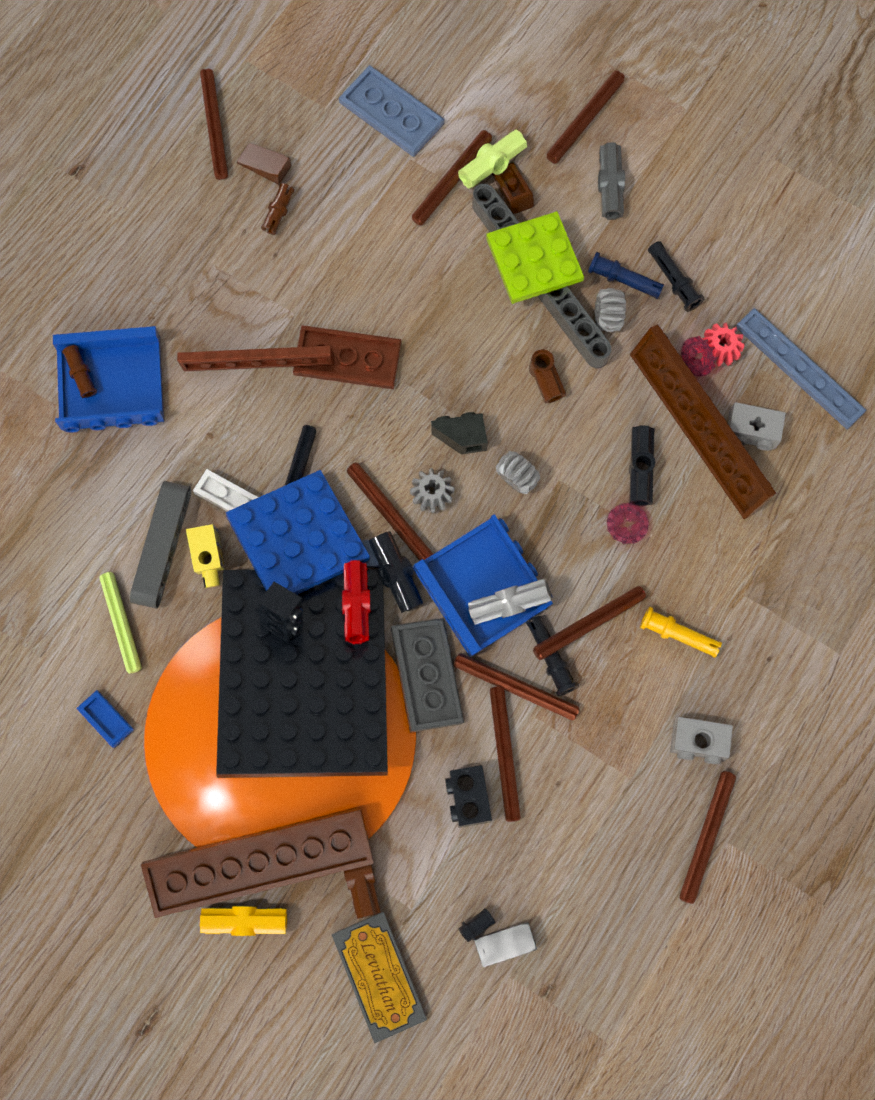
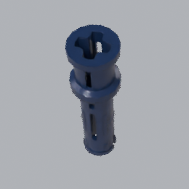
M596 252L588 273L594 272L606 277L608 282L618 281L658 299L664 284L621 266L620 261H611L600 256L599 252Z

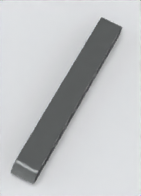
M480 184L475 187L472 208L489 232L519 223L491 185ZM480 198H486V199H488V201L483 202V201H480L479 199H480ZM498 216L501 217L502 220H494L493 217ZM568 286L539 295L538 298L585 361L593 368L604 367L610 357L611 344ZM551 292H556V293H558L560 296H559V297H553V296H551L549 293H551ZM564 312H573L575 316L568 317L564 314ZM586 331L589 333V336H581L578 332ZM600 350L604 353V355L597 356L593 353V351Z

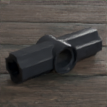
M645 425L632 427L631 459L629 465V504L643 507L653 503V469L656 463L654 458L655 428ZM644 462L648 469L641 470L636 466V463Z
M391 531L384 532L370 539L369 544L380 565L378 568L379 577H383V584L391 589L401 613L423 604L412 579L414 574L412 565L405 556L401 555Z

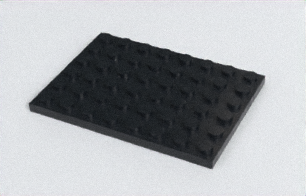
M367 569V590H370V614H368L369 641H365L362 644H352L345 641V614L342 613L344 573L298 594L302 598L304 625L298 635H292L289 641L286 642L260 626L258 602L265 594L266 589L256 571L223 570L217 778L387 776L383 577H379L378 569Z

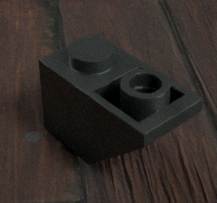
M467 412L462 414L461 417L455 418L441 416L436 418L435 421H431L432 435L461 455L487 451L488 441L482 413Z

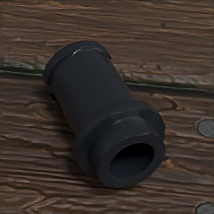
M484 908L483 911L468 922H461L462 926L458 930L467 942L471 940L476 941V936L496 922L489 911Z

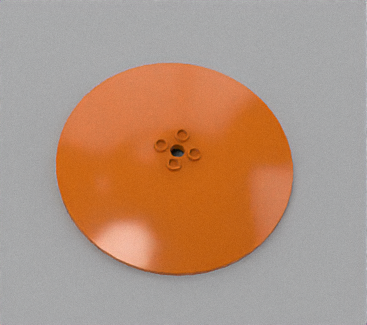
M221 618L210 623L191 637L168 663L156 685L147 711L144 735L145 760L150 783L164 813L175 828L189 842L199 848L360 807L368 839H370L383 826L401 799L410 778L416 747V732L410 733L398 667L388 652L385 650L387 776L217 778Z

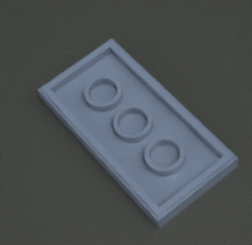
M370 65L339 97L340 104L413 157L444 124V119Z

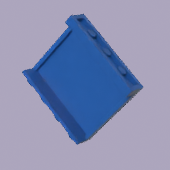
M156 326L53 335V345L57 350L59 418H55V422L61 430L74 433L85 428L103 430L108 426L128 428L132 424L153 426L157 422H164L160 335ZM68 346H78L84 364L88 365L90 369L89 376L97 393L89 398H82L80 396L75 380L69 375L70 368L62 353L63 349Z
M495 514L475 529L427 559L420 560L413 566L417 577L469 657L480 652L553 604L552 601H549L548 603L525 609L526 611L503 618L501 616L476 625L474 624L469 612V602L494 595V592L515 585L519 587L538 581L536 578L538 573L535 567L530 562L526 563L522 557L524 552L516 540H511L507 534L509 532L508 526L502 518L497 519Z

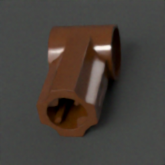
M545 349L534 352L530 361L529 372L536 380L544 403H553L565 397L566 392L555 368L552 353ZM544 361L548 367L539 368L535 362Z
M372 865L344 871L348 890H351L357 919L381 913L374 886L376 882Z

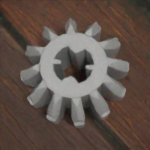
M607 288L601 289L597 294L594 319L600 330L614 332L620 331L623 327L624 319L626 318L625 294L621 290Z
M509 451L506 455H503L496 465L497 474L501 476V479L519 493L528 494L540 480L539 471L535 469V466L517 452Z
M430 468L429 475L420 471V479L413 478L412 484L414 487L410 489V495L415 496L413 498L414 504L421 503V511H425L427 506H429L431 513H435L436 506L441 510H445L444 502H452L450 495L454 493V487L450 486L452 479L450 477L443 478L444 471L440 470L437 475H434L433 468ZM430 487L435 488V494H429Z

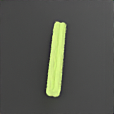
M107 572L100 575V582L126 671L129 674L135 673L142 669L115 575L112 572Z

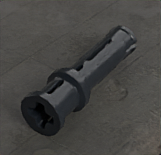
M661 241L652 244L648 248V252L672 284V292L674 295L679 296L684 304V310L689 312L701 305L705 298L702 294H698L692 285L693 280L684 276Z
M542 616L532 618V622L530 620L526 622L536 644L551 637ZM558 651L544 658L548 666L546 673L552 677L555 683L557 696L566 695L580 686L578 682L574 681L568 669L569 663L566 660H562Z

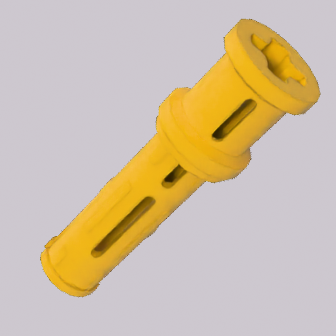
M650 606L640 624V628L643 630L645 628L660 634V637L663 639L671 637L714 658L719 653L718 648H721L722 645L720 641L718 642L676 623V619L672 616L666 617L653 611V608Z

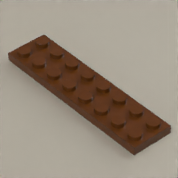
M658 324L650 327L630 353V356L745 520L769 501L776 492L744 448L740 439L732 431L726 419L721 415L711 398L699 384L695 375L692 374L681 355L671 344L667 335Z
M359 807L143 861L141 868L154 917L158 918L374 864V859L361 808Z

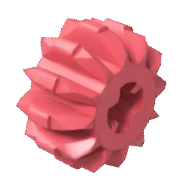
M727 322L723 324L722 328L716 323L713 325L712 330L707 329L705 331L704 338L701 339L700 344L704 347L701 351L702 355H709L708 363L716 360V364L719 367L724 361L729 366L733 360L737 361L740 358V352L743 351L745 345L741 342L743 334H735L737 326L728 329Z

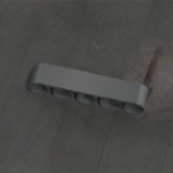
M168 481L162 483L131 588L130 603L158 609L191 497L190 486Z

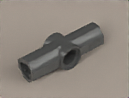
M608 142L605 145H601L599 149L598 192H601L602 217H605L607 220H616L619 217H623L625 170H622L621 146L615 142Z

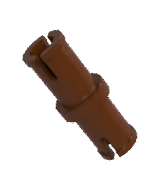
M280 183L273 202L269 203V212L261 226L264 232L268 229V234H276L282 217L286 216L288 212L287 206L295 191L293 187H290L288 190V184Z
M78 346L66 347L62 353L70 368L69 375L75 380L80 396L82 398H89L95 395L97 391L89 376L90 369L88 365L84 364Z

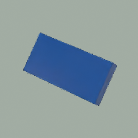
M98 690L76 708L112 748H115L134 730Z

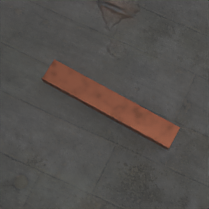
M331 346L178 352L177 361L183 371L333 365L334 353Z

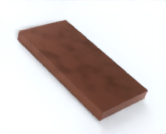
M301 325L297 347L331 346L334 353V364L295 366L293 368V375L394 390L402 342L401 339Z

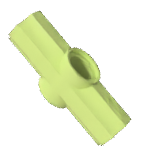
M514 130L494 145L490 143L483 145L479 149L477 157L458 171L459 178L464 186L470 189L492 173L495 175L503 173L509 164V160L527 148V142L522 133Z

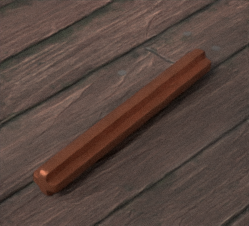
M210 68L202 69L200 77L215 178L221 180L228 177L214 74Z
M616 70L611 74L547 152L546 158L553 164L559 162L624 82L625 76L623 73Z
M482 130L412 214V221L421 226L426 222L460 180L458 171L477 157V153L483 145L492 141L490 133Z
M355 462L347 468L348 475L419 561L433 555L431 550L359 463Z
M641 586L631 589L537 644L533 648L534 655L538 660H543L646 598L645 591Z
M459 653L454 661L455 668L495 686H501L504 690L567 719L575 720L578 715V706L462 653Z
M497 686L490 688V699L505 819L507 822L519 821L521 816L505 690L503 687Z
M723 771L720 774L679 896L683 902L693 904L696 900L736 780V775L731 772Z

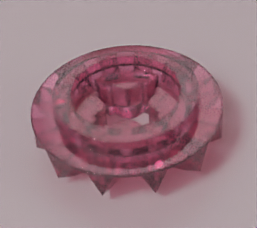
M700 336L687 339L683 343L681 357L693 375L706 376L716 368L714 362L717 357L713 355L714 347H709L708 339L702 340ZM700 352L703 354L702 358L695 359Z
M630 503L620 504L614 507L608 515L607 531L611 534L613 540H617L623 545L635 544L643 539L648 531V517L637 505ZM624 516L628 522H635L631 526V532L626 527H619L624 522Z

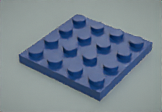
M321 470L226 512V518L266 591L275 581L298 595L344 573L345 563L351 560H360L365 563L370 559L367 550Z

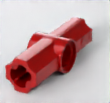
M351 560L344 564V590H342V613L345 614L344 634L345 641L352 644H362L365 641H369L368 614H370V590H367V563H363L360 560Z

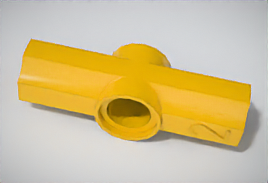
M232 906V909H201L200 933H231V936L286 934L287 909H257V907Z

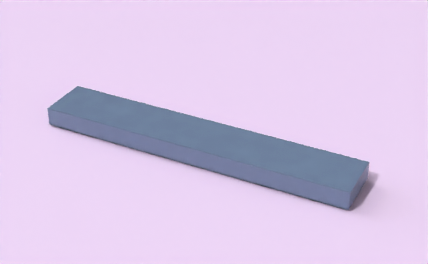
M755 308L736 325L737 329L845 429L848 430L867 411Z

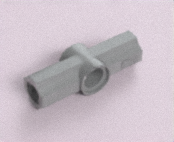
M544 578L519 587L515 585L494 592V595L469 602L468 606L470 616L476 625L501 616L505 618L524 612L527 608L552 601L549 585Z

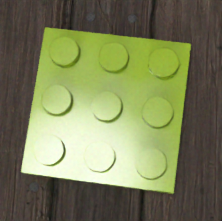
M558 211L486 233V240L512 304L584 280V275Z

